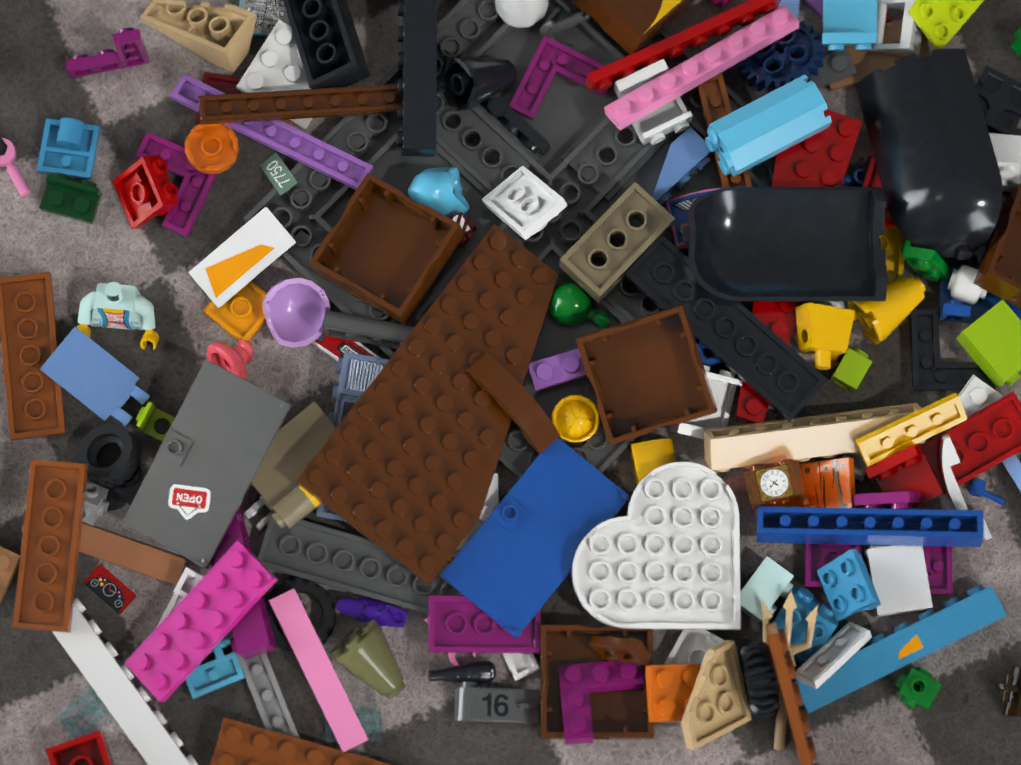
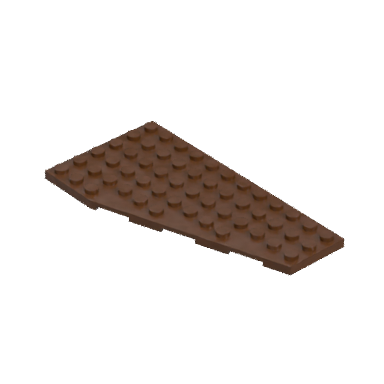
M495 224L487 231L295 481L427 585L433 582L479 520L512 420L487 390L484 392L466 370L488 352L523 386L558 278V274Z

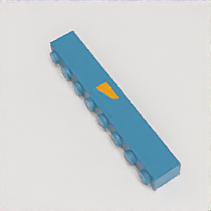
M981 584L967 591L969 597L959 601L958 597L942 603L945 609L937 613L932 608L918 615L920 621L912 625L906 621L894 627L895 633L888 637L881 633L869 640L871 645L863 649L860 648L818 689L796 679L794 683L798 682L803 702V705H801L802 709H805L806 714L1007 616L993 587L990 586L984 589Z

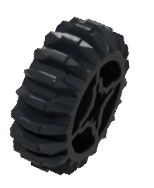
M754 642L742 646L740 650L742 672L751 715L754 718L762 719L777 715L779 711L777 686L768 645L765 642Z

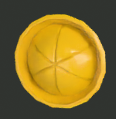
M570 395L561 399L555 405L552 412V423L562 439L569 442H583L590 439L597 431L600 423V414L596 405L589 398L581 395Z

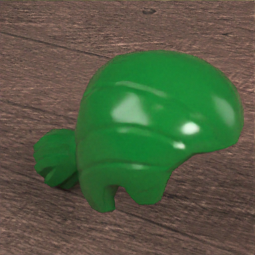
M562 283L554 287L548 310L556 322L570 327L577 326L587 319L602 328L609 324L610 316L605 312L593 309L590 295L575 283Z

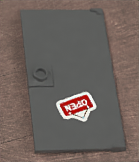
M205 359L122 523L188 558L201 567L208 569L292 404Z

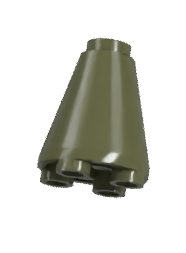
M375 619L366 623L362 628L358 626L346 636L349 641L345 644L343 642L330 652L339 664L379 694L385 695L388 699L396 696L406 686L382 628Z

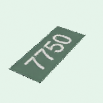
M276 152L259 165L280 196L298 183Z

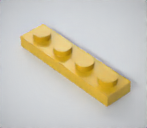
M953 393L855 441L864 463L869 467L968 419L959 396Z

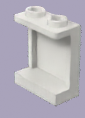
M662 59L616 81L614 91L618 99L667 72L668 66L666 62ZM679 96L632 123V126L642 145L648 143L655 145L666 138L665 135L672 131L680 133L690 126L689 123H691L693 115L691 111H687Z
M704 365L717 406V412L681 424H672L669 431L704 439L705 429L727 427L737 385L742 386L743 380L735 379V373L720 370L719 374L711 373V367Z
M870 545V549L864 551V557H867L869 575L881 602L880 606L873 609L874 618L925 611L933 608L923 546Z

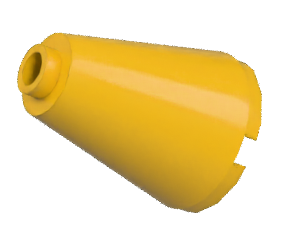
M907 276L887 284L886 301H847L849 310H855L854 321L858 319L865 328L862 330V333L869 341L877 345L883 342L925 298L924 292L926 288L919 278L916 277L914 279L912 276Z

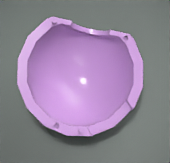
M303 278L285 279L272 286L264 297L262 304L267 325L274 339L280 345L292 348L307 346L317 340L324 332L323 325L327 310L330 311L329 299L324 290L313 281Z

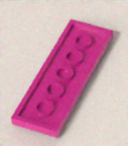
M237 540L124 663L156 699L164 703L278 579L243 542Z

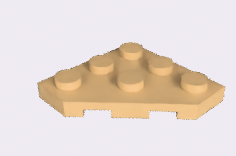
M726 640L707 650L681 720L686 749L695 750L752 720L734 640Z

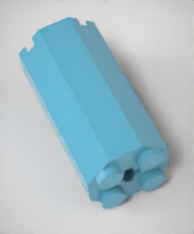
M803 75L709 124L707 129L708 136L705 137V141L710 151L717 153L720 159L718 161L719 167L725 176L731 174L735 177L830 126L832 122L831 116L825 117L823 112L828 109L827 104L813 81L806 83L808 77Z

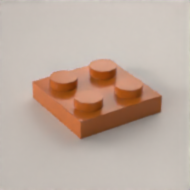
M701 663L645 666L649 723L682 720L700 672Z

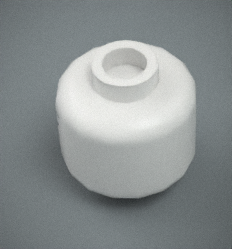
M966 265L961 266L959 270L954 269L947 289L951 290L952 298L971 305L976 304L979 298L985 299L987 290L973 284L978 269Z

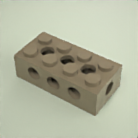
M634 182L562 256L559 261V267L595 301L600 303L661 234L664 236L673 227L675 218L641 186ZM637 219L642 223V226L633 227L629 224V221ZM618 238L624 245L615 247L610 243V240ZM601 258L605 264L603 266H595L591 260Z

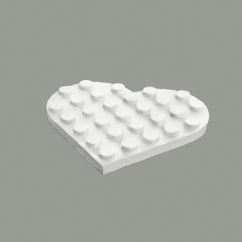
M692 462L669 463L656 468L643 478L631 496L627 516L612 518L600 523L584 537L576 550L572 564V581L576 595L588 613L600 622L620 629L740 630L739 509L729 485L713 470Z

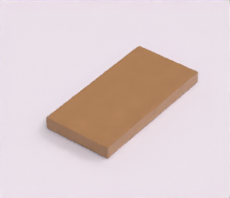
M903 19L885 23L883 44L900 43ZM923 32L919 57L931 55L927 37ZM824 47L825 56L836 52L828 51V47ZM844 47L848 49L857 73L854 76L828 85L829 91L855 86L876 69L880 68L884 71L895 66V60L904 56L876 53L871 50L856 51L855 47Z

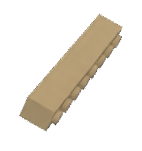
M917 403L793 418L791 422L784 419L705 429V461L711 470L726 472L730 468L736 467L751 469L759 464L780 465L784 461L790 460L805 462L813 457L834 458L837 454L844 453L859 455L861 453L856 444V439L921 409V407ZM923 440V441H921V442H919V443H920V444L926 443V440Z

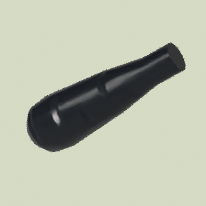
M477 661L441 670L428 671L429 682L488 683L492 682L496 677V667L490 661Z

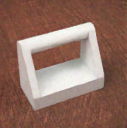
M877 0V46L871 47L872 52L904 57L915 54L916 57H919L922 31L909 15V8L916 0ZM887 8L904 10L900 43L883 44Z

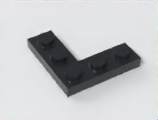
M914 309L910 313L912 392L961 391L973 374L996 390V386L976 362L940 363L938 309Z

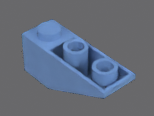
M691 127L683 132L669 147L652 196L661 206L671 199L672 195L670 193L676 187L682 189L692 179L690 174L696 169L699 171L703 170L711 162L709 157L712 152L706 142Z

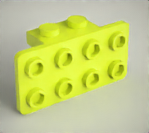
M916 0L909 8V15L934 48L942 49L984 0Z

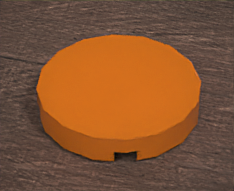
M198 124L194 126L185 140L187 160L192 167L202 173L219 174L228 170L236 162L239 154L238 138L231 128L222 124Z

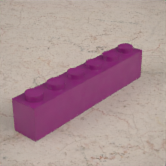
M241 505L211 561L212 567L237 540L243 542L252 552ZM264 595L232 629L233 637L230 638L232 649L235 654L238 653L244 659L277 650Z

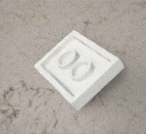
M521 166L481 199L490 211L524 240L543 230L552 218L556 217L568 206L563 197L524 166Z

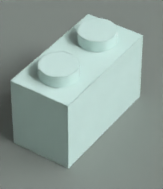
M767 556L740 591L741 610L759 623L762 620V599L773 614L777 609V606L774 605L779 596L785 598L794 586L790 583L794 576Z

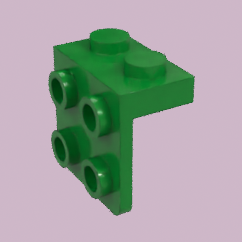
M908 239L903 241L901 246L902 257L919 276L933 282H937L939 279L949 280L952 270L935 250L919 248Z

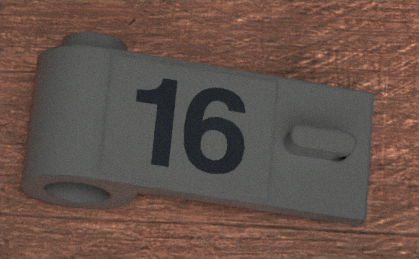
M461 682L460 687L455 688L454 722L539 724V690L478 688L477 682Z

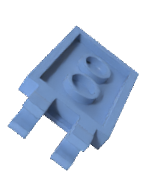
M76 327L71 330L40 368L44 374L103 421L112 416L124 427L133 418L121 409L131 396L142 406L150 397L135 385L140 379L137 375Z

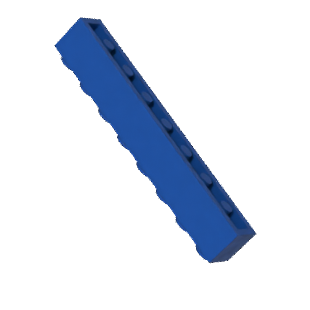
M757 506V543L981 547L984 538L983 511Z

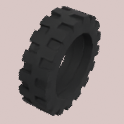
M303 578L283 581L282 584L275 586L271 590L272 592L265 598L276 646L291 653H294L286 635L280 631L276 623V614L269 600L295 588L297 593L312 596L322 609V621L316 631L322 645L332 635L336 624V608L329 593L316 582Z

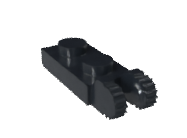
M491 97L489 99V102H487L489 113L498 121L505 120L507 123L504 126L514 136L520 134L526 139L524 144L534 154L539 151L545 156L548 153L550 144L541 134L504 101H501L498 97Z

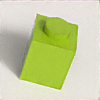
M848 348L830 381L853 394L873 361L868 359L869 356L864 351L854 348V350Z

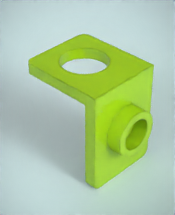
M149 401L146 407L143 406L136 417V426L140 431L163 442L167 433L158 434L154 429L155 422L159 419H166L170 422L171 428L175 417L157 409Z

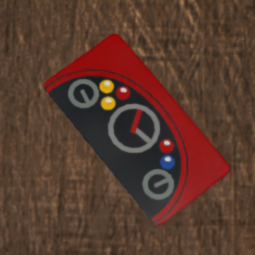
M101 564L84 581V584L118 614H122L136 598L134 592Z

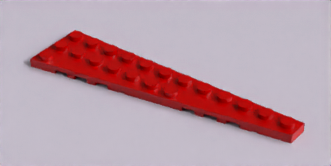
M828 109L823 111L825 117L830 115L832 120L827 129L775 155L771 187H841L863 121ZM753 301L751 313L789 345L796 324L795 310L796 307L802 305L803 301ZM743 381L739 389L735 417L750 423H761L764 421L769 403Z

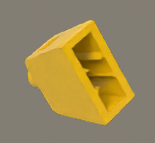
M810 302L796 307L800 351L814 354L815 369H830L831 357L841 355L847 351L855 310Z

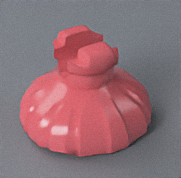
M240 340L237 346L234 347L221 342L212 343L207 347L206 354L209 361L245 380L247 379L245 364L252 362V355H254L253 346L247 340Z

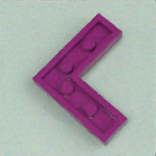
M123 28L118 33L112 34L116 51L106 49L98 52V55L89 57L84 54L72 57V60L65 61L70 78L150 63L149 54L140 30Z
M544 35L509 107L516 113L533 120L556 73L587 88L585 85L587 75L605 65ZM597 89L593 92L605 97L608 89L604 91H598Z
M147 132L136 153V157L140 159L143 156L159 155L160 158L166 161L168 172L184 178L177 195L179 204L167 213L162 227L188 238L218 174H206L197 171L187 160L184 147Z
M923 546L931 595H952V547Z
M611 661L558 665L565 745L593 743L589 693L644 689L642 665Z

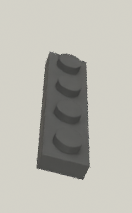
M844 48V51H836L826 55L822 59L824 66L818 68L819 75L810 76L811 81L819 89L854 76L857 72L848 49ZM756 84L751 87L746 85L751 102L767 94L766 87L761 91H757Z

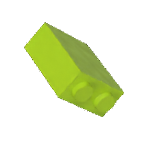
M1002 299L955 338L998 389L1005 383L1011 386L1021 378V375L1018 373L1021 371V320Z

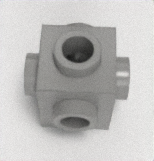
M89 481L86 482L82 522L93 526L99 516H105L109 507V502L106 501L108 489Z

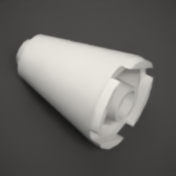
M495 0L497 13L506 24L516 28L533 26L545 16L548 8V0Z

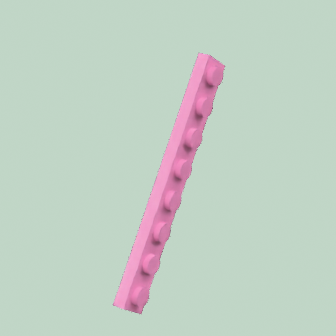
M782 5L605 106V115L619 130H622L798 29L799 20Z

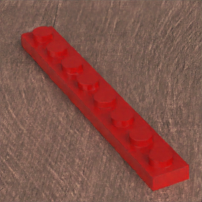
M749 0L589 73L585 85L589 92L597 89L598 91H604L611 87L614 81L635 73L667 57L670 59L676 58L691 46L698 48L715 35L722 37L732 30L731 28L739 24L743 27L752 23L755 17L761 14L765 16L777 9L781 0Z

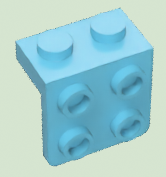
M823 0L822 45L828 47V51H844V47H855L856 51H870L872 46H877V0Z

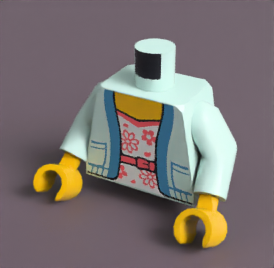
M118 282L97 284L96 292H90L81 300L77 321L80 325L76 328L89 338L91 336V329L88 327L90 324L93 327L142 331L144 329L145 333L140 342L141 348L145 350L147 341L153 343V350H155L159 341V335L153 331L156 328L154 306L149 300L141 296L137 287L120 285Z

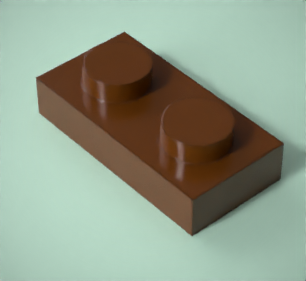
M606 635L605 637L593 636L589 644L601 661L648 665L651 658L643 642L633 637L624 639L611 635Z

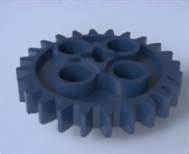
M801 21L798 29L740 61L738 67L742 73L743 80H748L750 87L756 84L757 91H761L766 87L768 94L773 89H778L803 75L808 77L807 83L811 81L810 75L818 76V68L824 66L822 61L825 58L824 45H822L819 32H814L812 25L806 28L805 21Z

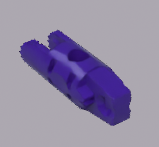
M361 596L360 599L341 597L336 603L339 613L356 617V621L369 622L375 619L379 626L404 627L408 611L387 602Z

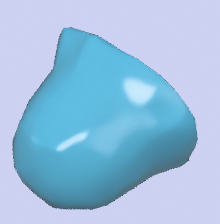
M456 167L426 169L415 176L408 188V197L412 201L426 205L450 219H453L456 215L459 217L469 210V204L461 194L463 188L460 183L459 171Z

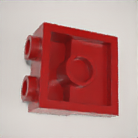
M159 155L141 157L112 181L132 229L143 227L154 217L165 215L179 204L177 199L178 189L170 182L166 172L168 165Z

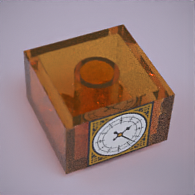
M793 459L778 461L777 466L766 468L765 465L751 467L749 469L750 472L744 473L750 505L755 516H757V506L798 507L809 504L799 461L793 462Z

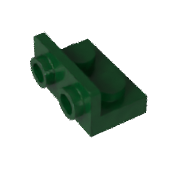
M55 173L54 176L47 174L45 178L47 185L39 209L93 225L102 196L101 191L97 188V184L87 180H81L80 183L71 181V177L62 173Z

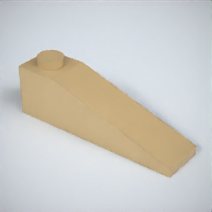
M153 0L140 16V20L208 62L233 73L249 53L257 19L255 13L235 5L225 4L224 7H215L206 2H201V5L186 4L183 0Z

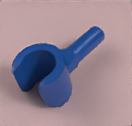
M863 168L857 169L852 175L844 177L842 184L851 183L854 187H862L864 181L858 180L857 174L862 175L867 171Z
M980 479L970 480L968 490L970 495L985 497L1004 505L1006 499L985 490L986 481Z

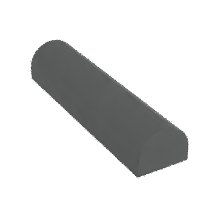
M327 310L323 328L324 335L328 337L398 349L414 326H405L404 324Z

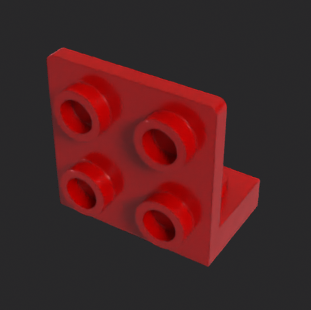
M920 443L914 444L865 468L869 479L876 478L882 493L921 491L922 502H914V508L944 493Z

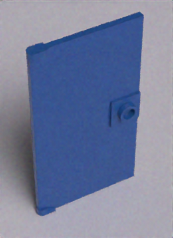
M557 438L538 455L440 577L504 628L512 637L517 639L572 570L576 550L584 537L600 523L614 518L631 497L560 438Z

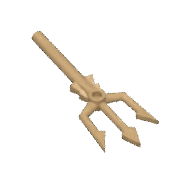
M791 590L783 605L786 609L785 634L789 651L784 653L786 657L791 656L793 665L796 666L794 655L812 647L818 605L805 619L808 622L805 642L791 645L793 610L797 608ZM762 599L763 642L770 647L766 624H769V619L773 615ZM775 670L774 675L778 678L777 671ZM778 683L779 711L775 722L774 749L785 750L787 710L780 683Z

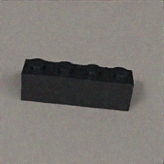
M283 0L311 89L349 87L370 76L347 0Z

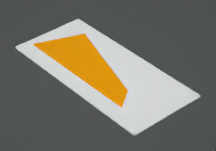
M265 207L189 271V274L213 303L220 308L294 245L296 241L271 211Z

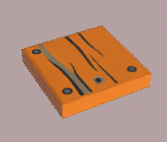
M847 457L801 463L803 507L856 508L854 504L855 477L853 458Z

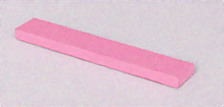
M295 588L269 600L342 751L345 752L367 741L368 737Z

